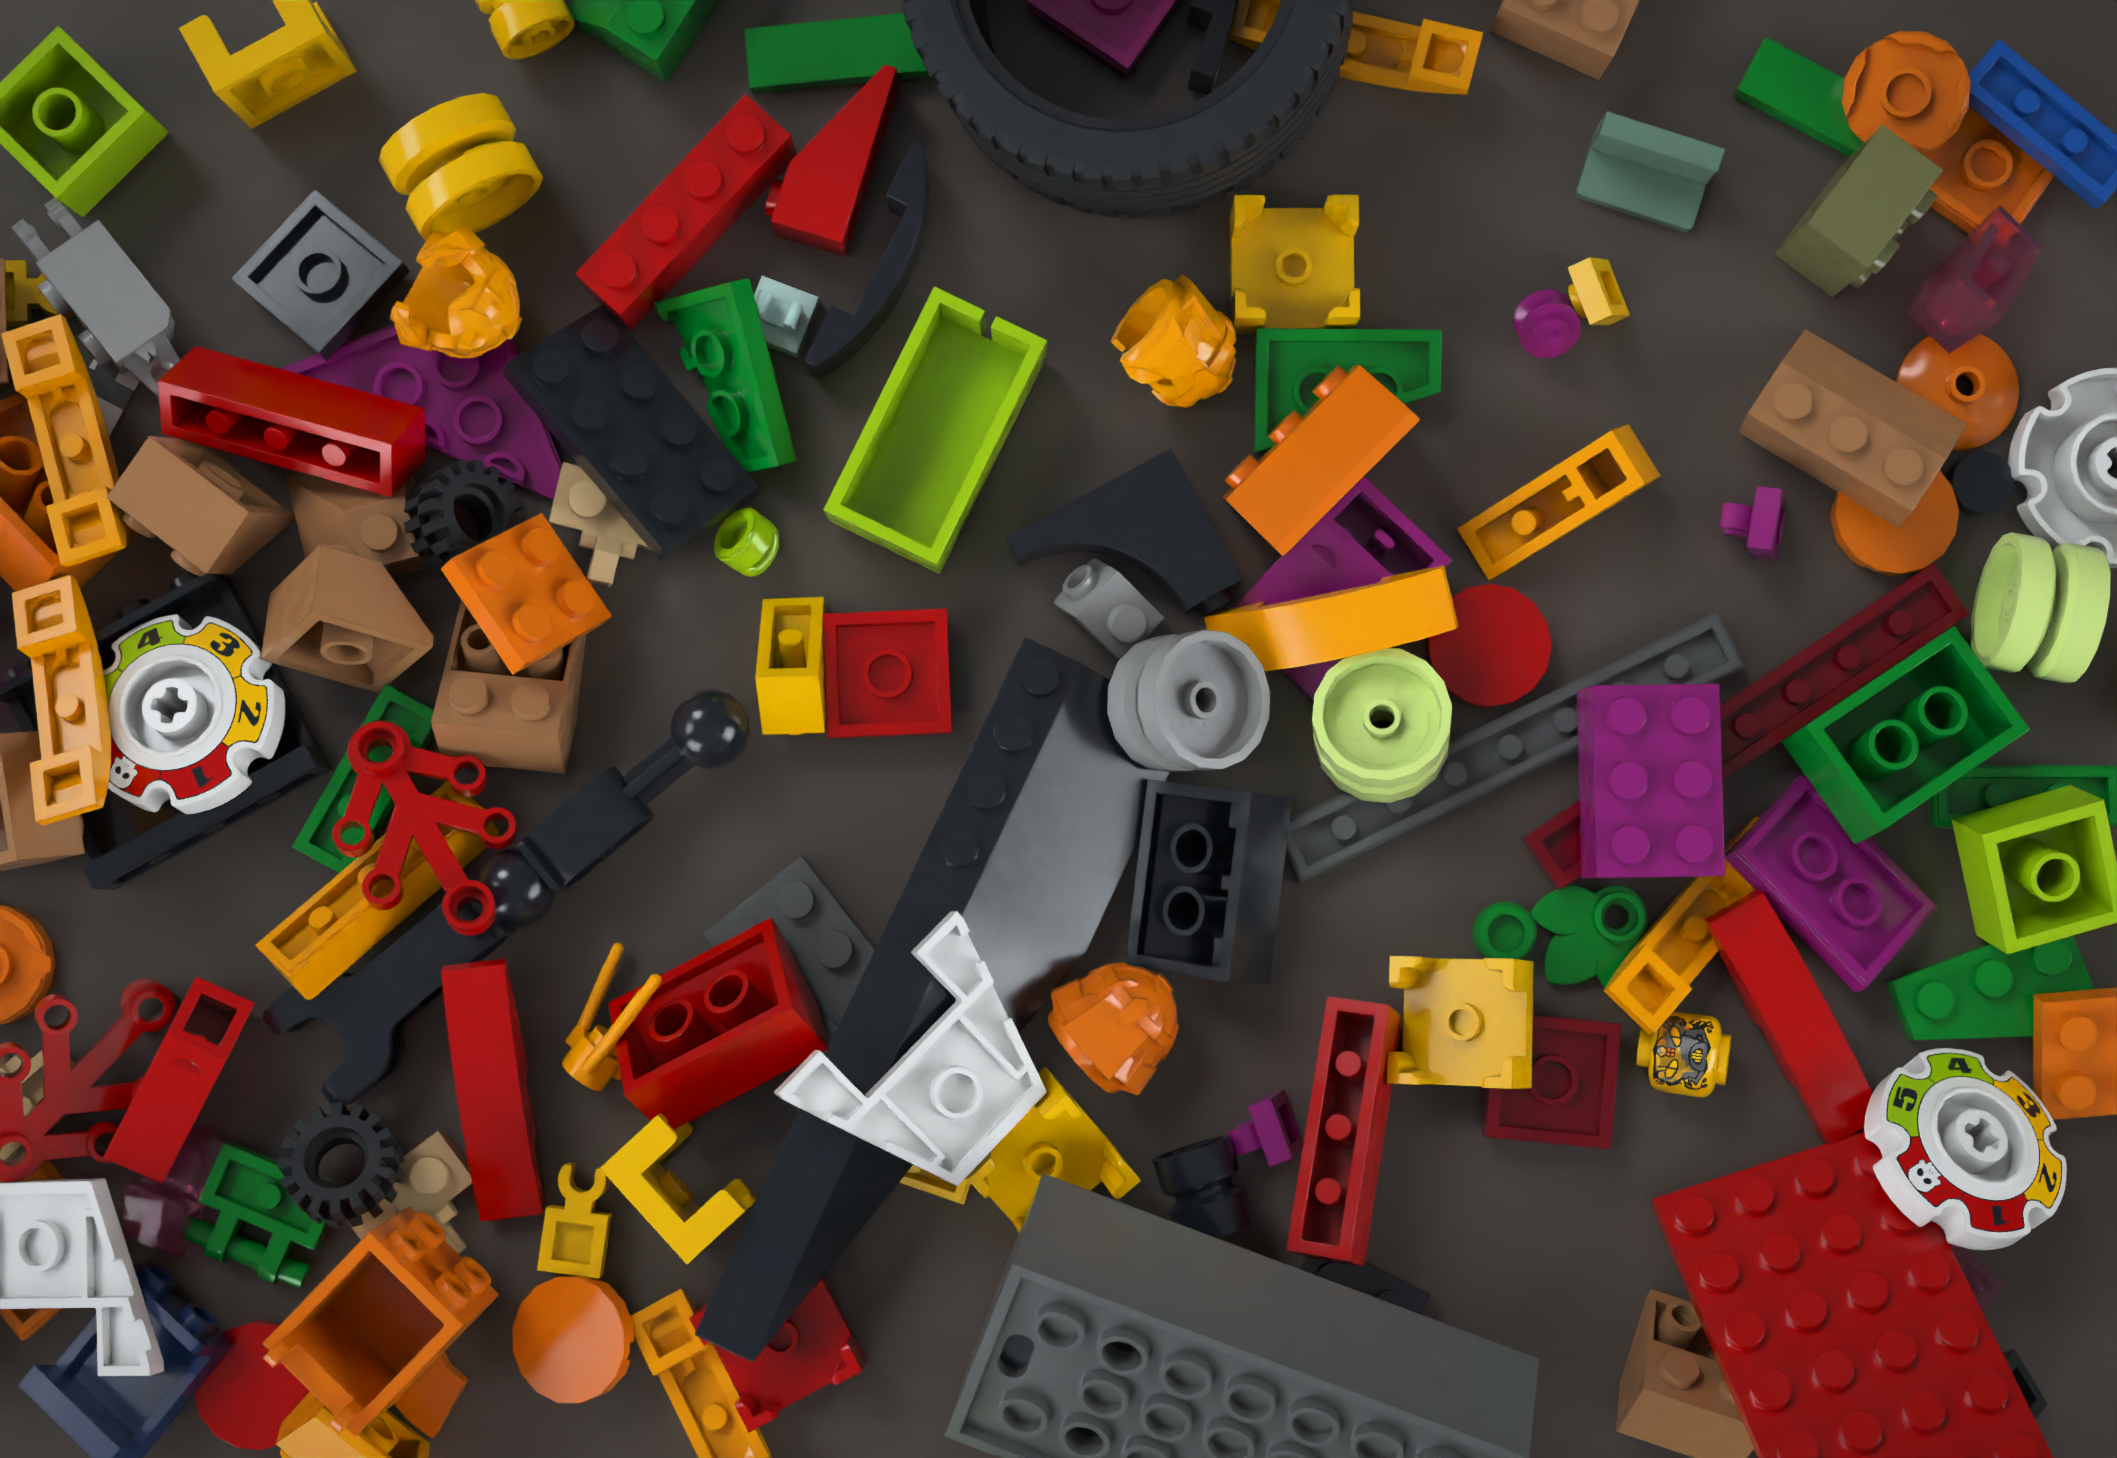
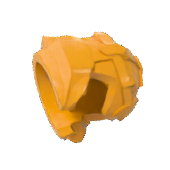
M466 224L461 225L450 233L434 230L418 253L416 261L422 268L403 303L397 301L390 315V319L395 324L401 345L429 352L435 350L450 357L474 358L497 348L505 340L512 339L518 331L522 318L519 317L520 298L514 275L498 256L484 248L485 243Z
M1183 274L1175 281L1162 279L1150 286L1132 304L1117 326L1111 339V343L1117 350L1123 352L1129 349V351L1122 354L1119 360L1129 377L1141 384L1148 383L1153 388L1152 393L1161 402L1169 406H1180L1183 408L1193 406L1199 399L1204 400L1218 392L1221 394L1233 380L1232 373L1237 360L1234 358L1236 349L1233 345L1237 341L1234 325L1225 314L1219 310L1216 312L1194 283Z

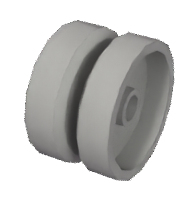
M1199 630L1180 635L1156 636L1135 644L1117 662L1108 685L1107 714L1115 739L1132 760L1152 771L1182 772L1195 769H1224L1243 761L1261 742L1270 718V688L1263 665L1249 646L1227 632Z

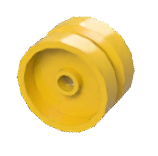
M478 93L461 96L439 104L409 121L395 132L381 148L379 162L396 191L402 195H409L405 209L425 241L434 230L450 233L463 224H466L473 233L482 231L508 217L524 205L540 188L543 175L524 143L513 142L517 129L497 95Z

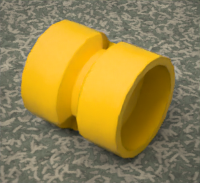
M475 0L480 11L491 15L488 19L491 24V33L503 56L507 59L520 60L543 53L564 40L575 26V20L565 0Z

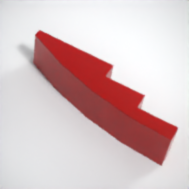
M1756 889L1705 918L1704 921L1751 1021L1762 1029L1784 1078L1796 1088L1818 1137L1824 1143L1831 1146L1864 1128L1865 1114L1872 1091L1832 1011L1764 893Z
M506 958L445 965L442 967L441 977L450 1053L467 1160L480 1222L543 1214L545 1196L534 1149L537 1131L526 1083L529 1066Z

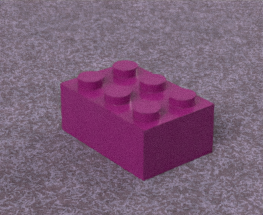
M1719 684L1592 685L1577 691L1582 878L1725 876Z

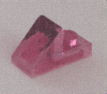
M193 1125L163 1184L144 1176L143 1178L128 1181L124 1195L123 1235L177 1259L183 1258L189 1244L185 1240L187 1229L194 1218L201 1217L205 1208V1204L198 1202L222 1144L231 1140Z

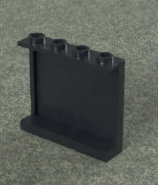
M187 572L169 584L172 591L152 602L149 599L132 602L114 614L117 621L97 632L94 630L103 670L110 668L115 661L116 654L111 646L118 638L145 622L167 615L177 614L191 625L192 629L197 628L205 617H214L236 627L261 649L263 647V640L231 580L222 574L205 573L204 576H198ZM28 660L8 670L4 674L6 682L0 684V701L8 703L23 732L38 731L31 660ZM272 663V666L265 672L263 680H272L284 691V726L273 757L271 759L256 758L250 763L247 773L252 780V784L238 796L218 807L188 815L172 806L170 799L161 805L159 811L151 812L133 805L108 788L103 808L81 814L84 824L83 845L91 859V862L82 866V869L93 889L116 890L333 770L276 664Z

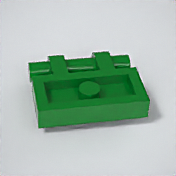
M228 1141L222 1144L198 1200L200 1203L221 1211L215 1225L200 1218H194L187 1229L185 1240L205 1248V1256L216 1261L225 1263L228 1259H231L257 1270V1278L273 1285L283 1281L302 1289L310 1276L312 1266L291 1257L293 1246L295 1243H298L312 1250L320 1248L329 1225L323 1219L320 1224L311 1220L291 1199V1196L284 1189L280 1180L284 1178V1175L278 1169V1160L233 1141ZM320 1178L321 1182L328 1186L340 1187ZM243 1221L273 1233L267 1247L240 1236V1228Z

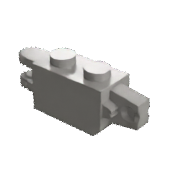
M54 197L44 204L48 211L47 215L59 230H63L69 238L68 241L50 252L44 245V240L37 230L23 219L11 227L37 260L36 265L46 280L38 285L37 288L58 315L64 316L70 311L85 328V331L77 336L100 366L111 361L122 375L129 371L159 399L158 380L180 361L170 343L173 340L175 321L171 317L170 308L99 220L83 230L63 204Z

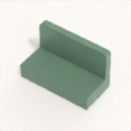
M1607 111L1595 128L1575 195L1579 199L1675 230L1688 232L1694 226L1706 185L1718 173L1725 149Z

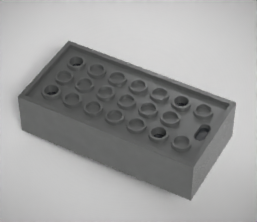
M1042 1173L975 1343L944 1436L1000 1458H1529L1539 1359Z

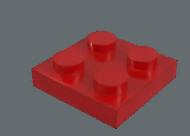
M947 608L823 614L828 739L953 734Z

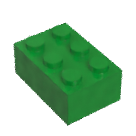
M1953 626L1781 742L1854 844H1857L1889 827L2025 734L2030 728L1956 627Z

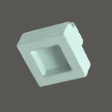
M761 276L754 298L759 309V317L767 347L799 359L821 301L815 295Z

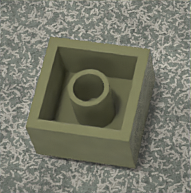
M1881 125L1845 160L1774 255L1832 298L1849 284L1859 289L1872 273L1876 275L1897 251L1900 244L1895 240L1904 232L1909 224L1915 225L1935 201L1938 195L1929 188L1942 173L1943 169L1884 125Z

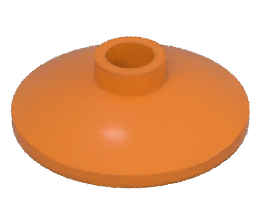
M1944 330L1921 340L1907 353L1896 377L1898 384L1967 423L1952 451L1975 449L1995 439L2007 428L2018 405L2019 382L2012 361L1997 343L1982 334L1969 330ZM1958 376H1966L1971 380L1973 384L1971 396L1963 395L1957 390L1956 379Z

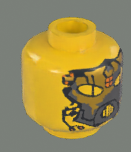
M1673 1011L1654 1034L1649 1035L1641 1029L1636 1065L1648 1067L1649 1082L1659 1092L1704 1098L1711 1095L1715 1084L1726 1085L1732 1035L1722 1034L1720 1022L1714 1017Z

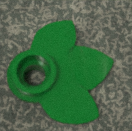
M1565 886L1543 896L1530 911V915L1535 922L1554 934L1549 940L1544 956V974L1549 983L1561 985L1579 983L1596 975L1600 984L1605 989L1618 967L1643 935L1648 923V912L1642 898L1633 890L1623 886H1608L1595 893L1579 886ZM1612 905L1621 907L1625 914L1624 923L1617 929L1610 928L1604 919L1605 911Z

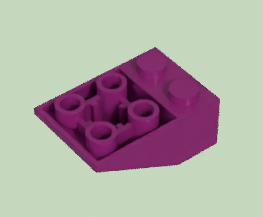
M1363 476L1284 556H1281L1234 607L1265 602L1266 606L1375 584L1387 576L1442 565L1446 567L1452 559ZM1342 659L1281 670L1314 701L1315 692L1325 674Z

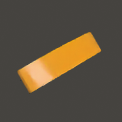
M1238 0L1229 39L1256 51L1272 26L1281 0ZM1353 11L1348 50L1344 64L1339 65V77L1410 91L1467 95L1483 32L1424 18L1420 27Z
M59 314L1 333L15 390L27 398L54 504L46 506L61 565L69 567L126 548V523L121 519L125 511L106 498L119 480L110 438L91 378L66 318Z
M1444 565L1383 577L1375 584L1266 606L1265 602L1219 610L1204 617L1207 630L1227 632L1247 644L1263 665L1264 671L1305 666L1374 652L1445 633L1459 626Z
M71 575L12 593L17 649L31 658L41 760L29 764L35 822L41 826L103 808L110 777L111 728L102 662L83 595L77 580Z
M1758 816L1752 818L1724 846V854L1759 818ZM1726 859L1725 876L1694 877L1637 942L1603 991L1649 1035L1654 1034L1692 990L1689 984L1718 952L1704 919L1755 891V889Z
M681 1288L631 1315L634 1324V1338L652 1375H659L698 1458H773L760 1428L748 1433L737 1412L734 1403L738 1399L739 1394L715 1347L711 1342L704 1346L700 1338L694 1335L696 1331L689 1318L697 1309L685 1289Z

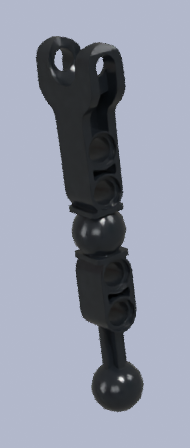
M716 689L699 690L687 696L674 711L670 724L671 737L624 776L615 766L607 769L547 816L523 839L516 843L518 848L505 849L492 856L482 867L477 880L491 890L496 903L495 920L486 931L472 936L455 932L446 921L441 903L355 974L344 971L315 998L307 1000L291 986L263 1013V1021L276 1035L299 1031L316 1019H325L338 1028L345 1043L343 1061L333 1074L323 1082L321 1089L323 1096L329 1104L341 1102L345 1106L353 1104L399 1068L405 1049L404 1032L407 1023L443 993L441 977L443 966L482 961L517 931L515 927L529 926L542 919L551 908L555 893L565 892L642 830L655 816L647 804L693 766L705 769L718 768L734 761L745 748L750 733L748 716L741 703L729 693ZM476 902L466 903L461 907L459 916L467 921L475 920L481 915L483 907Z

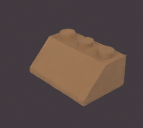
M1805 329L1747 413L1738 433L1833 490L1840 491L1883 520L1899 528L1913 512L1947 460L1967 423Z

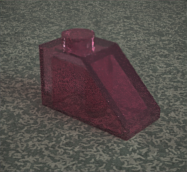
M1999 206L1927 276L1906 313L1918 323L1919 327L1926 334L1930 335L1948 353H1951L2002 320L2044 247L2002 206Z

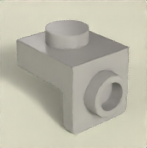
M1096 558L1091 559L1086 565L1076 568L1066 578L1062 588L1063 591L1054 600V604L1062 612L1074 618L1117 660H1120L1135 644L1143 642L1164 619L1117 570Z

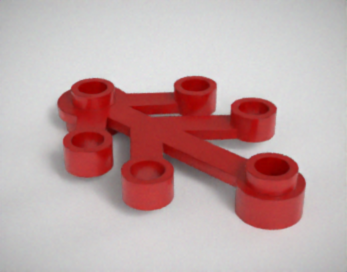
M374 721L363 725L353 734L348 744V759L358 777L345 815L335 823L332 837L337 849L348 857H360L371 849L374 842V834L369 825V820L384 784L395 807L374 870L365 876L362 883V891L367 902L378 910H389L400 903L404 894L400 875L414 837L446 893L443 897L442 909L448 925L455 932L467 936L477 935L486 931L496 917L497 910L493 894L482 882L468 880L437 825L479 835L481 841L487 847L503 849L510 846L516 839L517 825L515 818L509 810L502 807H492L485 810L419 793L408 773L449 781L452 790L462 797H473L480 794L486 787L487 773L484 764L480 759L472 755H462L455 758L412 747L407 733L400 726L392 722ZM378 746H388L393 750L391 757L384 762L372 761L370 753ZM464 768H473L479 772L477 780L468 785L459 783L456 780V776ZM497 819L506 821L509 824V829L504 835L493 837L487 834L486 827L491 821ZM359 827L365 831L363 839L357 844L348 845L342 842V835L349 828ZM380 880H389L395 886L392 894L388 897L377 898L371 894L374 884ZM476 902L483 907L481 915L472 921L462 919L459 916L461 907L466 903Z
M142 978L129 984L120 998L122 1016L72 1068L70 1065V1031L77 1023V1010L73 1003L63 995L53 994L44 997L35 1009V1020L42 1030L44 1097L25 1116L21 1081L30 1072V1057L26 1050L17 1043L6 1042L0 1044V1058L6 1054L14 1053L21 1056L22 1059L20 1067L15 1072H0V1151L4 1145L10 1142H18L24 1146L23 1154L17 1160L5 1161L0 1158V1182H17L26 1179L38 1169L43 1160L91 1156L97 1162L112 1163L103 1159L105 1152L96 1150L95 1142L104 1133L115 1134L119 1127L116 1123L110 1121L99 1122L93 1125L89 1131L47 1132L65 1114L128 1109L145 1075L133 1082L93 1084L143 1032L160 1030L171 1021L176 1008L175 999L162 982L152 978ZM148 998L159 999L161 1001V1009L157 1015L151 1018H144L139 1015V1006L144 1000ZM54 1005H62L68 1009L67 1018L59 1025H49L44 1021L46 1011Z

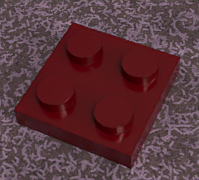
M1533 1015L1532 1088H1486L1482 1136L1611 1150L1621 1024Z

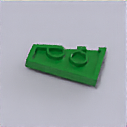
M750 279L737 280L655 302L654 305L662 321L673 320L685 344L678 353L688 372L698 370L710 394L706 409L726 448L747 472L797 461Z
M1256 328L1253 452L1273 447L1275 443L1268 437L1272 430L1293 410L1302 417L1319 400L1312 391L1338 365L1345 372L1353 365L1362 366L1404 404L1441 392L1442 330Z
M2073 936L2010 954L2002 952L1987 942L1884 981L1908 1040L2033 1036V994L2094 989Z

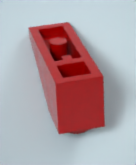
M884 64L789 162L784 180L775 179L768 194L765 213L772 216L771 223L777 237L847 258L900 88L895 67Z

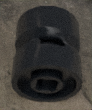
M1229 1135L1192 1143L1152 1159L1163 1194L1175 1197L1176 1200L1168 1210L1172 1222L1215 1238L1237 1232L1256 1222L1246 1188L1233 1184L1231 1179L1239 1167Z

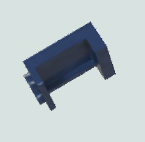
M146 1262L145 1265L133 1264L163 1357L164 1372L151 1376H98L97 1319L95 1314L55 1365H34L18 1385L91 1458H143L233 1346L217 1331L220 1326L218 1319L204 1307L196 1303L188 1304L174 1290L177 1282L173 1276L151 1262Z

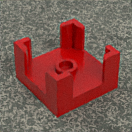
M824 1276L817 1282L754 1362H750L713 1344L739 1394L734 1405L748 1433L778 1417L783 1408L831 1382H833L834 1386L862 1372L867 1362V1358ZM708 1304L700 1307L689 1318L695 1331L701 1322ZM700 1338L704 1346L710 1343L709 1341Z

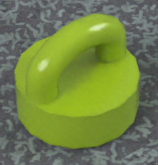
M742 508L733 512L719 528L715 537L714 552L719 560L735 571L747 577H755L765 572L774 561L779 549V532L770 520L753 508Z

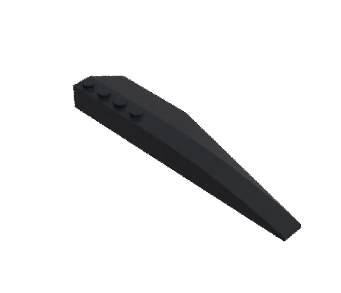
M1026 637L1016 654L825 1054L864 1096L956 1001L955 997L911 953L951 911H957L964 918L970 931L968 935L980 960L985 962L994 983L992 985L1008 1018H1012L1018 1033L1023 1030L1050 997L1052 990L1058 987L1087 951L1141 835L1148 779L1166 781L1169 772L1152 771L1132 760L1115 739L1107 714L1109 679L1082 663ZM799 1109L694 1335L750 1362H754L913 1164Z

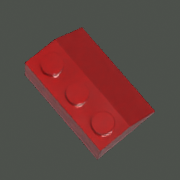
M771 917L660 975L662 978L661 984L616 1043L624 1096L650 1121L662 1113L669 1121L668 1124L673 1130L798 1066L814 1050H819L823 1053L829 1048L818 1003L777 924ZM643 985L608 1003L612 1025Z

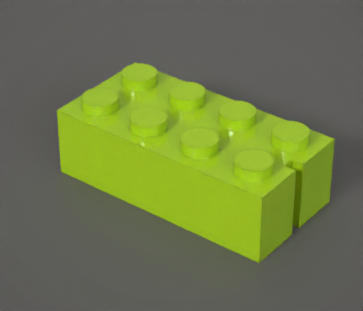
M934 286L823 511L830 522L940 574L1046 360L1047 340L997 316L991 325L992 340L983 336L987 328L985 310Z

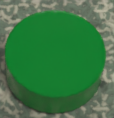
M1498 902L1486 906L1477 914L1472 925L1471 935L1476 950L1484 958L1523 960L1534 948L1537 929L1534 919L1526 909L1515 903Z

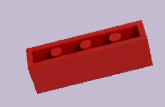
M745 93L575 273L589 293L601 304H604L626 327L633 331L655 307L654 303L661 301L788 167L789 162L797 155L791 134Z
M195 346L158 380L161 433L164 435L388 497H393L425 461V408L198 346Z
M1327 996L1286 1251L1302 1257L1364 1267L1392 1084H1387V1058L1390 1051H1398L1403 1019L1390 1005Z

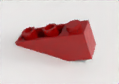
M197 976L195 977L103 1159L163 1184L255 1005L254 1002Z

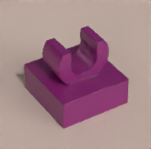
M1757 486L1753 507L1735 503H1723L1720 529H1724L1723 534L1727 536L1748 538L1746 547L1753 559L1778 562L1788 504L1783 490Z
M1285 1089L1263 1095L1247 1107L1252 1120L1235 1126L1236 1129L1228 1131L1236 1156L1263 1148L1269 1167L1293 1159L1303 1149L1304 1141Z

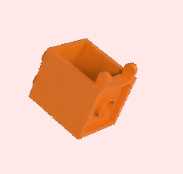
M410 1206L371 1230L262 1343L269 1350L263 1359L272 1368L282 1363L335 1416L329 1425L338 1434L345 1428L355 1437L396 1403L499 1296L490 1286L492 1281L488 1272L474 1259L467 1256L462 1258L445 1241L446 1233L434 1218L424 1212H416Z

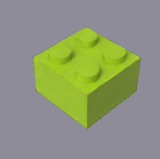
M59 26L0 82V144L57 200L82 218L169 133L116 79Z
M2068 785L1952 819L1976 936L2002 952L2010 954L2117 923V861L2105 801Z

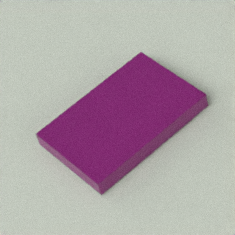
M1804 773L1797 776L1725 853V859L1755 890L1759 889L1764 893L1772 908L1854 993L1864 990L1869 986L1938 907L1871 837L1854 844Z

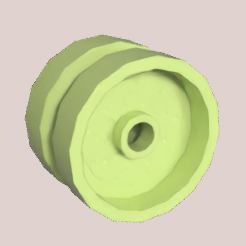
M2014 532L2002 535L1992 548L1983 568L1975 594L1971 617V649L1984 667L2013 673L2020 671L2027 664L2028 670L2035 678L2061 683L2076 682L2089 667L2098 649L2106 624L2110 601L2111 576L2107 556L2099 548L2073 543L2059 545L2052 552L2050 545L2041 537Z
M1386 648L1343 658L1327 671L1314 695L1312 714L1313 740L1322 770L1340 790L1362 801L1391 803L1415 796L1436 779L1448 757L1452 703L1444 680L1427 661L1403 649ZM1385 720L1391 722L1392 725L1388 728L1379 729L1371 723Z

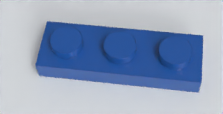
M1998 39L1968 73L1971 81L1969 106L2092 208L2097 209L2117 189V135L2008 45Z

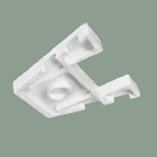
M951 911L911 953L955 997L956 1001L864 1096L821 1051L814 1050L774 1093L780 1099L958 1186L1047 1091L1012 1018H1008L992 985L994 981L985 962L981 961L968 935L970 931L964 918L957 911Z
M106 1179L0 1182V1309L95 1308L97 1319L98 1376H151L164 1372V1361Z

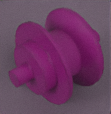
M1542 289L1527 295L1518 304L1514 312L1513 324L1519 335L1520 342L1523 348L1535 357L1553 358L1562 355L1573 347L1579 338L1581 331L1580 319L1574 311L1568 296L1558 290Z

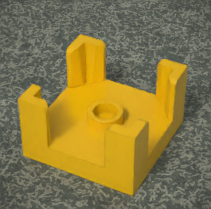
M272 0L286 26L231 55L208 16H199L179 27L214 93L250 129L257 127L357 72L354 63L326 13L317 1L312 3L311 0Z
M1234 195L1230 211L1231 322L1234 325L1236 334H1255L1256 328L1355 329L1360 319V288H1354V236L1359 227V195H1329L1323 208H1263L1265 204V196Z
M1390 956L1389 985L1390 988L1404 989L1403 1052L1390 1051L1388 1053L1387 1084L1459 1085L1503 1089L1532 1088L1534 961L1505 958L1447 959Z
M1044 1067L1038 1073L1047 1092L966 1177L985 1199L989 1196L1012 1221L1018 1232H1020L1042 1173L1089 1191L1102 1181L1115 1199L1123 1197L1141 1181L1116 1146L1047 1067Z
M660 1113L602 1165L600 1169L679 1257L688 1264L755 1203L758 1197L741 1179L736 1178L699 1208L692 1200L694 1195L687 1185L674 1172L669 1169L666 1171L659 1164L692 1134L693 1126L688 1122L673 1130L668 1124L669 1121Z

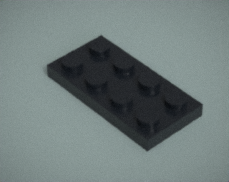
M604 304L505 364L503 376L660 561L755 498L759 485Z

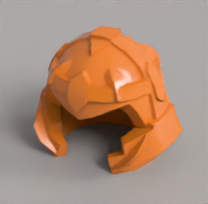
M1117 962L1089 971V975L1082 979L1079 977L1053 989L1051 992L1053 1010L1048 1014V1023L1058 1041L1074 1062L1094 1083L1107 1093L1114 1094L1122 1090L1135 1095L1141 1094L1156 1072L1157 1064L1161 1059L1164 1060L1174 1045L1179 1028L1177 1024V1006L1172 994L1174 988L1161 973L1156 974L1144 967Z

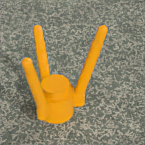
M619 942L612 946L577 1025L565 1039V1042L571 1049L561 1061L564 1069L574 1079L598 1092L605 1088L612 1077L619 1081L622 1080L616 1043L662 982L659 974H652L610 1029L596 1025L591 1032L590 1028L624 951V946Z

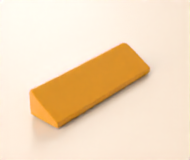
M446 781L431 794L434 797L484 809L471 797H462L452 790L449 781ZM491 821L486 827V832L490 836L498 837L499 831ZM437 825L462 869L487 848L479 835ZM384 834L372 845L366 854L357 857L255 945L305 999L311 1000L315 998L442 887L414 837L400 875L404 894L397 906L389 910L375 909L369 905L362 891V883L365 876L374 870L385 837ZM380 880L372 887L371 894L377 898L388 897L392 894L395 884L389 880Z

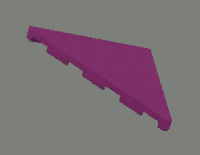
M391 324L343 343L327 361L319 354H315L280 368L425 408V447L458 461L465 459L466 463L474 459L483 461V470L494 466L501 471L499 478L503 480L510 479L517 486L554 500L563 463L554 437L546 425L503 376L505 364L520 355L514 337L505 340L497 348L483 353L482 356L456 358L435 350L429 352L401 345L395 324Z

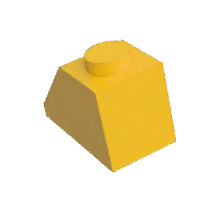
M824 597L769 598L762 600L755 675L762 735L825 733Z

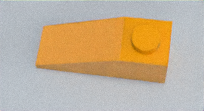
M1627 424L1609 431L1463 524L1457 530L1490 581L1661 477L1630 425Z

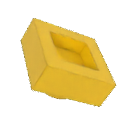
M1589 257L1567 267L1573 284L1568 287L1570 300L1577 314L1582 319L1587 318L1590 325L1609 326L1630 316L1608 259Z

